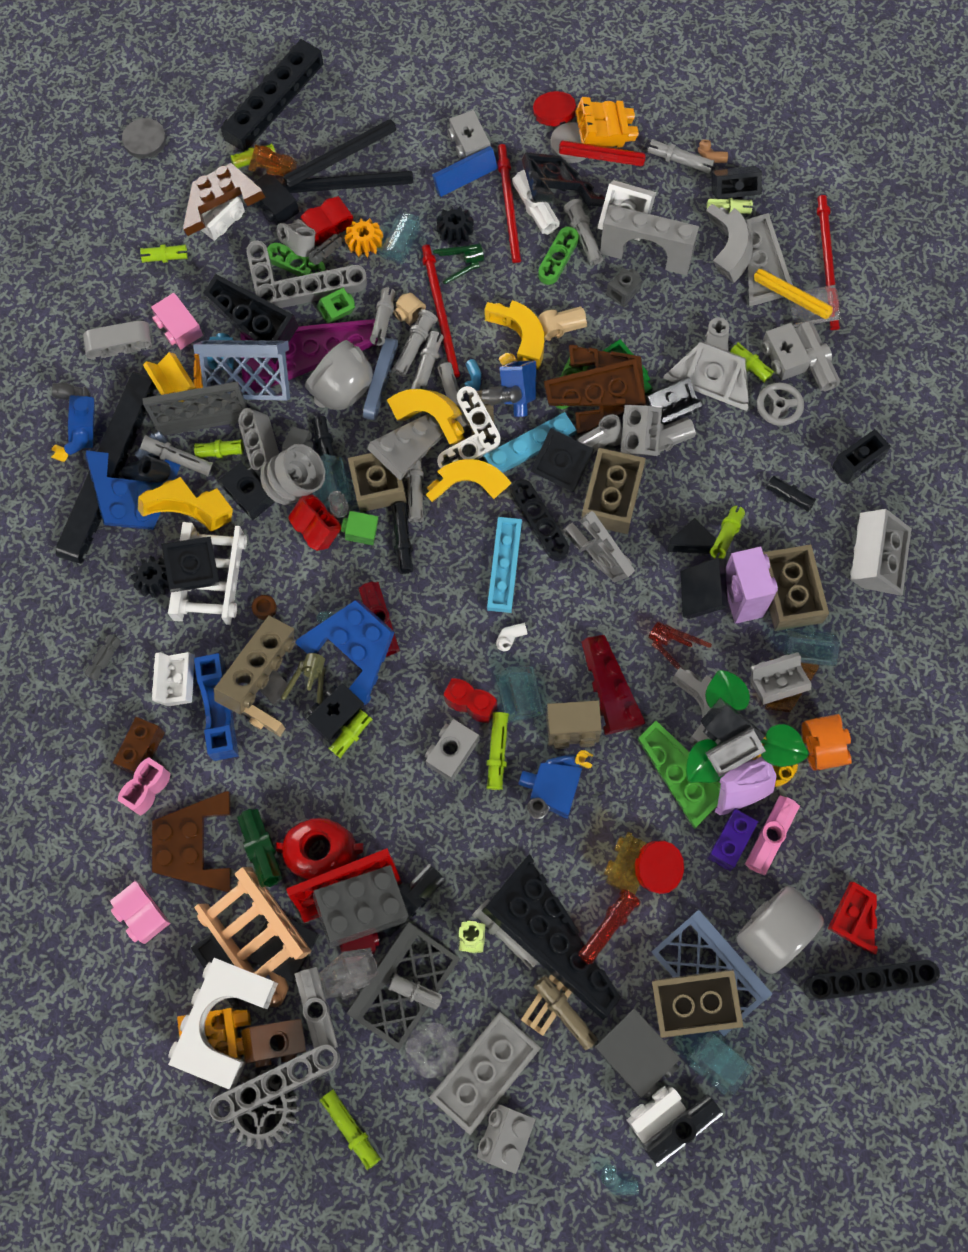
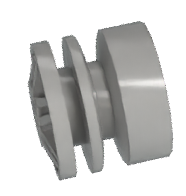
M294 444L264 463L261 468L260 479L263 489L272 500L282 505H291L299 501L301 496H308L322 487L325 481V468L318 453L311 447L303 444Z

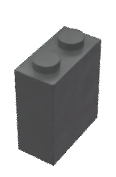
M635 1008L594 1046L598 1053L639 1098H642L644 1095L649 1098L660 1087L657 1082L663 1076L668 1079L679 1068L676 1064L680 1060L679 1056Z

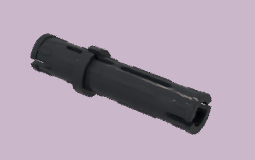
M396 502L391 505L396 544L394 546V553L397 554L398 573L409 574V572L412 573L414 570L411 557L413 545L410 544L407 504Z

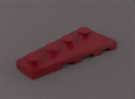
M605 635L587 637L581 643L588 670L594 676L592 686L594 692H597L599 696L600 716H604L606 725L603 726L604 734L609 735L641 727L646 722Z

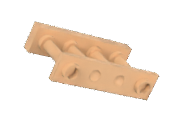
M242 867L235 873L239 880L237 882L238 885L212 907L209 904H197L194 907L198 912L197 918L200 923L209 928L234 966L264 978L289 957H294L295 960L302 959L312 952L268 889L260 886L257 875L252 867ZM242 894H249L254 901L252 903L253 906L225 928L217 915ZM259 914L264 915L269 922L267 924L268 927L240 950L232 936ZM274 935L279 936L284 943L283 949L255 971L246 958Z

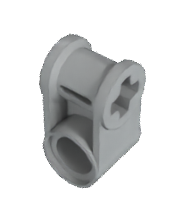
M300 219L294 220L290 224L280 223L277 225V236L280 242L294 251L296 255L309 257V253L314 250L315 230L307 226Z
M720 317L712 319L708 325L705 342L728 351L729 323Z

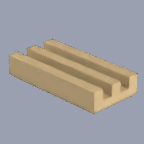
M550 975V981L556 985L557 990L560 991L562 989L565 991L568 999L572 992L553 975ZM538 993L521 1021L543 1036L557 1015L553 1011L543 1027L540 1028L538 1026V1023L548 1009V1004L545 1002L534 1021L532 1022L528 1019L542 999V996Z

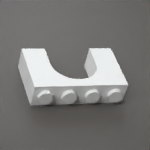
M214 958L212 963L209 962L204 969L202 977L205 980L201 989L198 988L192 997L191 1004L194 1006L190 1015H186L181 1023L180 1031H182L179 1041H175L169 1051L168 1057L171 1060L168 1065L231 1090L236 1087L246 1062L221 1053L210 1045L205 1034L207 1015L214 1005L227 998H239L268 1009L278 983Z

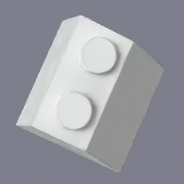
M613 180L608 186L597 229H603V222L609 204L650 214L656 192Z

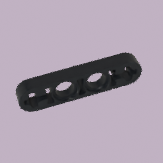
M525 479L517 480L512 485L514 501L547 555L554 561L564 560L569 552L568 542L532 484ZM519 487H522V489L527 488L526 495L529 499L525 502V497L522 493L517 494ZM534 505L538 506L541 512L536 516H532L527 512V509ZM542 525H549L553 531L549 535H543L540 533L539 528ZM553 538H555V543L558 547L563 546L561 554L557 551L553 552L554 544L551 541Z

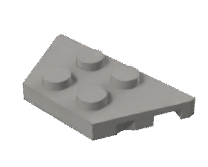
M701 341L663 377V379L671 382L678 381L684 377H690L694 391L745 411L749 409L746 358Z

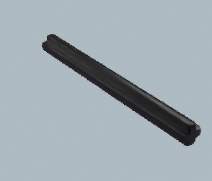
M388 119L283 176L284 183L288 187H292L396 131L395 123Z
M412 171L311 178L305 179L292 187H288L284 181L282 185L289 193L405 185L413 183Z

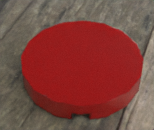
M547 92L539 96L533 104V114L536 120L546 126H559L564 121L568 123L576 114L575 99L565 92Z
M661 840L651 841L644 845L639 851L641 852L639 858H636L635 875L639 884L653 893H669L678 886L684 873V860L679 849L672 843Z

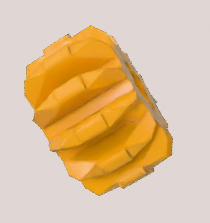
M360 218L358 223L352 221L351 227H347L345 242L351 253L356 252V255L359 257L363 252L368 258L370 251L376 254L377 248H382L383 232L378 223H373L370 218L366 222L362 218Z

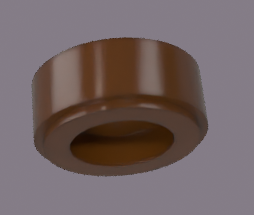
M260 595L252 602V611L258 619L265 620L268 615L271 617L275 615L277 605L271 596Z

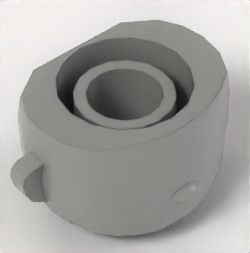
M345 340L336 345L321 360L307 379L305 387L314 396V403L317 406L333 410H344L358 401L367 391L373 377L372 367L362 350L348 340Z

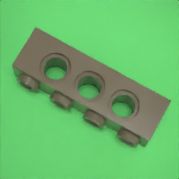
M268 615L215 686V702L240 715L245 708H250L255 701L258 690L264 689L267 685L271 672L278 670L283 660L282 657L286 652L290 653L296 642L294 639V628ZM240 683H247V685H245V686H242V685H239V684H240Z

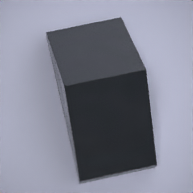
M694 518L669 540L667 552L710 554L716 538Z

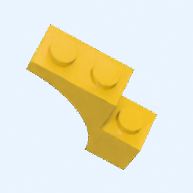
M181 477L175 480H168L162 486L153 490H147L138 496V511L143 517L158 512L181 513L198 520L210 532L228 524L232 519L233 509L217 488L210 492L205 491L196 498Z

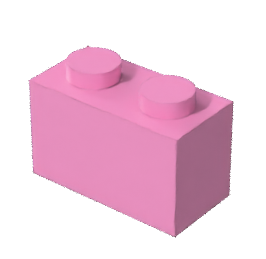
M172 293L151 307L155 315L152 317L153 321L159 329L164 328L166 330L164 335L171 345L176 344L181 350L203 336L199 324L175 293Z

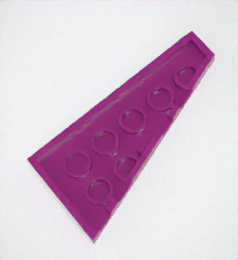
M375 319L299 326L288 343L289 350L285 352L288 380L315 370L321 360L342 341L348 340L362 351L377 345L378 338H376L375 344H372L370 341ZM240 332V339H241V340H248V339ZM250 358L247 362L254 371L260 366L254 358ZM269 360L267 364L277 372L279 361L277 360L276 364ZM242 368V380L247 383L251 375ZM264 368L258 374L266 384L272 378ZM255 380L249 386L255 393L261 392L263 389ZM275 380L270 386V388L278 385L279 383Z

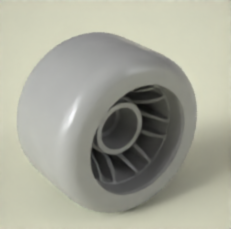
M786 886L769 901H765L751 915V919L737 934L736 941L739 947L764 972L774 974L785 967L810 943L822 928L824 919L820 912L798 890L791 886Z

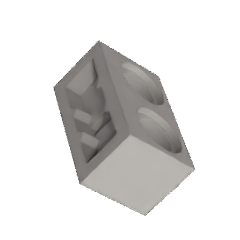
M625 405L623 431L620 441L621 453L658 456L662 408Z

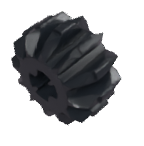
M451 206L449 211L443 209L441 215L438 216L436 231L440 234L442 241L448 239L449 245L453 241L460 245L461 239L467 242L469 236L472 235L474 220L470 217L468 210L462 211L461 206L458 209H454Z
M150 556L148 562L141 559L142 565L140 567L134 566L136 573L131 575V579L135 582L134 588L137 591L141 590L140 593L145 597L150 594L152 598H156L158 591L165 595L163 588H169L164 559L160 557L156 560L152 556Z

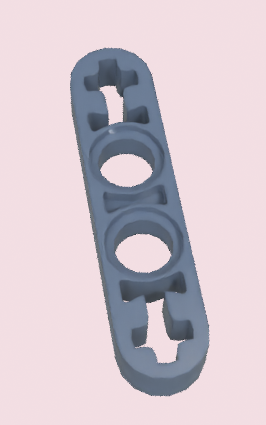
M385 337V343L382 345L365 401L364 419L373 421L377 419L383 396H381L382 391L385 392L389 376H387L388 371L391 372L398 348L397 339Z

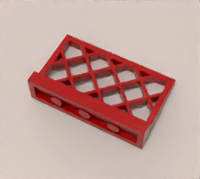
M386 848L289 887L286 891L305 923L319 917L313 900L314 890L389 865L392 867L397 884H402L394 860Z

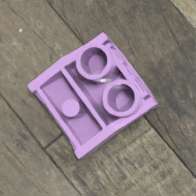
M761 756L756 760L751 759L725 774L720 779V793L715 812L719 815H725L734 809L738 810L751 805L773 793L777 775L772 765L767 763Z

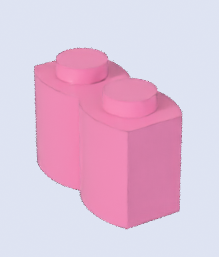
M151 758L145 759L137 767L133 779L127 782L121 789L118 801L138 815H143L152 806L155 794L165 788L171 773Z
M134 881L110 901L114 907L111 909L112 914L119 922L125 921L129 927L126 929V932L134 942L139 940L141 943L146 944L170 924L144 887L137 881Z

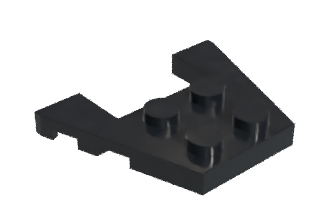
M525 152L522 163L532 198L535 202L551 203L554 197L550 189L552 188L561 191H577L587 206L602 207L604 205L605 197L602 194L598 197L592 191L594 187L589 182H582L578 178L579 173L561 156Z

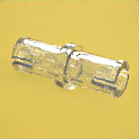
M333 491L328 498L330 502L329 508L338 522L343 523V518H348L349 505L343 493Z

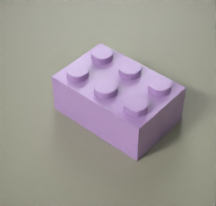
M761 547L731 553L727 563L728 603L735 624L764 617L778 591L777 582L774 577L771 578L769 573V558L767 554H763Z

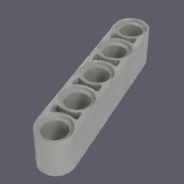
M321 1045L215 1097L209 1106L210 1116L218 1122H228L333 1071L340 1063V1053L330 1045ZM326 1050H330L334 1056L333 1062L329 1066H323L320 1062V1055ZM304 1062L308 1067V1073L304 1078L299 1079L295 1075V1067L299 1063ZM278 1075L282 1079V1086L278 1091L274 1092L269 1086V1081L273 1076ZM252 1087L256 1091V1099L252 1104H247L244 1100V1092ZM226 1100L230 1104V1112L227 1116L222 1117L218 1113V1106L222 1101Z

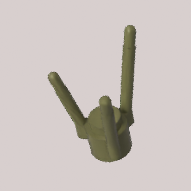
M308 653L305 661L299 662L295 674L281 696V700L286 699L300 674L304 671L303 674L309 677L307 690L312 689L314 679L318 678L317 703L321 704L324 674L326 671L323 667L325 658L316 653Z

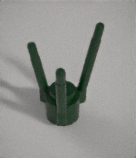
M480 243L471 246L433 250V253L439 254V256L462 254L464 262L470 263L469 266L445 279L443 284L459 278L472 269L480 268L479 262L484 261V253Z

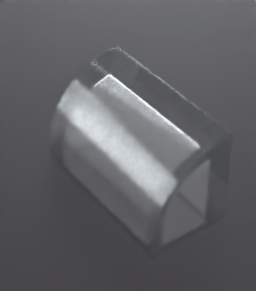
M836 285L803 290L833 307V312L828 319H824L790 300L793 327H799L805 322L817 324L840 320Z

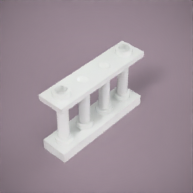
M182 523L180 541L211 536L212 545L232 546L230 559L215 558L217 568L229 569L227 582L219 581L217 586L197 588L200 590L225 591L224 604L189 602L186 600L187 591L191 590L172 592L168 614L173 621H183L184 614L196 612L222 614L225 624L231 625L232 618H235L237 614V604L234 603L241 553L242 549H246L247 536L244 535L240 526H235L234 536L199 534L193 523Z

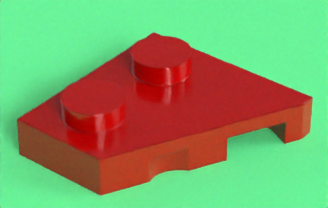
M849 882L828 927L830 931L872 955H876L878 951V946H875L877 895L855 882Z

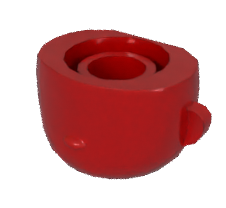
M312 818L300 822L287 832L283 842H276V851L283 853V859L287 868L296 876L307 880L356 861L357 854H361L364 850V844L357 843L349 830L339 823L326 818ZM317 840L328 841L330 843V850L325 858L317 861L309 858V849Z

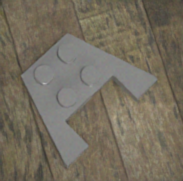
M593 511L587 513L579 521L595 539L588 541L573 523L568 524L561 530L565 537L570 535L577 542L575 546L581 552L586 550L593 558L592 562L614 583L628 578L635 571L630 559L622 553Z

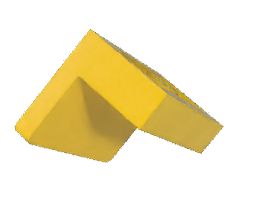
M169 352L158 364L147 361L143 364L161 395L197 389L174 353Z

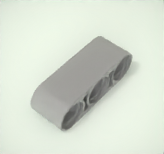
M133 321L90 329L83 334L85 354L91 360H95L96 357L100 356L101 358L116 356L121 352H124V354L141 351L142 348L148 350L152 347L149 324L145 321Z
M245 408L241 411L238 418L239 427L249 464L253 470L261 472L264 463L278 455L279 451L268 415Z

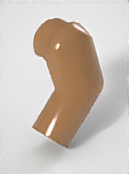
M709 140L700 141L698 153L702 157L715 160L714 163H727L728 152L714 151Z
M271 972L269 974L271 980L277 982L278 985L269 1007H278L283 1003L289 986L286 979Z

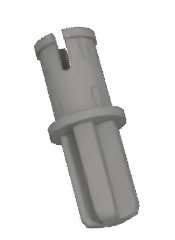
M394 974L388 990L410 998V1002L414 1000L432 1009H437L442 1000L441 994L421 986L419 981L414 983L398 976V974Z

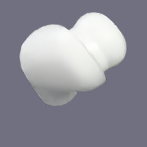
M525 623L503 628L496 640L497 648L501 651H508L515 637L527 635Z

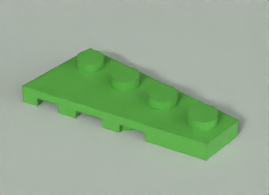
M655 721L638 738V742L689 822L696 829L717 807L721 783L720 781L714 783H689L686 765L690 752Z

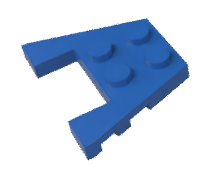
M86 450L85 457L90 469V476L94 484L104 525L153 530L161 512L143 517L138 511V496L147 490H153L162 486L163 483L107 477L109 453ZM165 460L164 462L170 465V475L166 481L175 480L181 465Z
M355 600L298 638L295 643L307 654H317L327 639H329L362 669L361 674L349 689L364 705H367L371 699L372 688L376 685L379 677L380 666L386 658L395 632L362 602Z

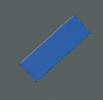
M488 146L432 174L439 196L442 197L498 169L493 148Z

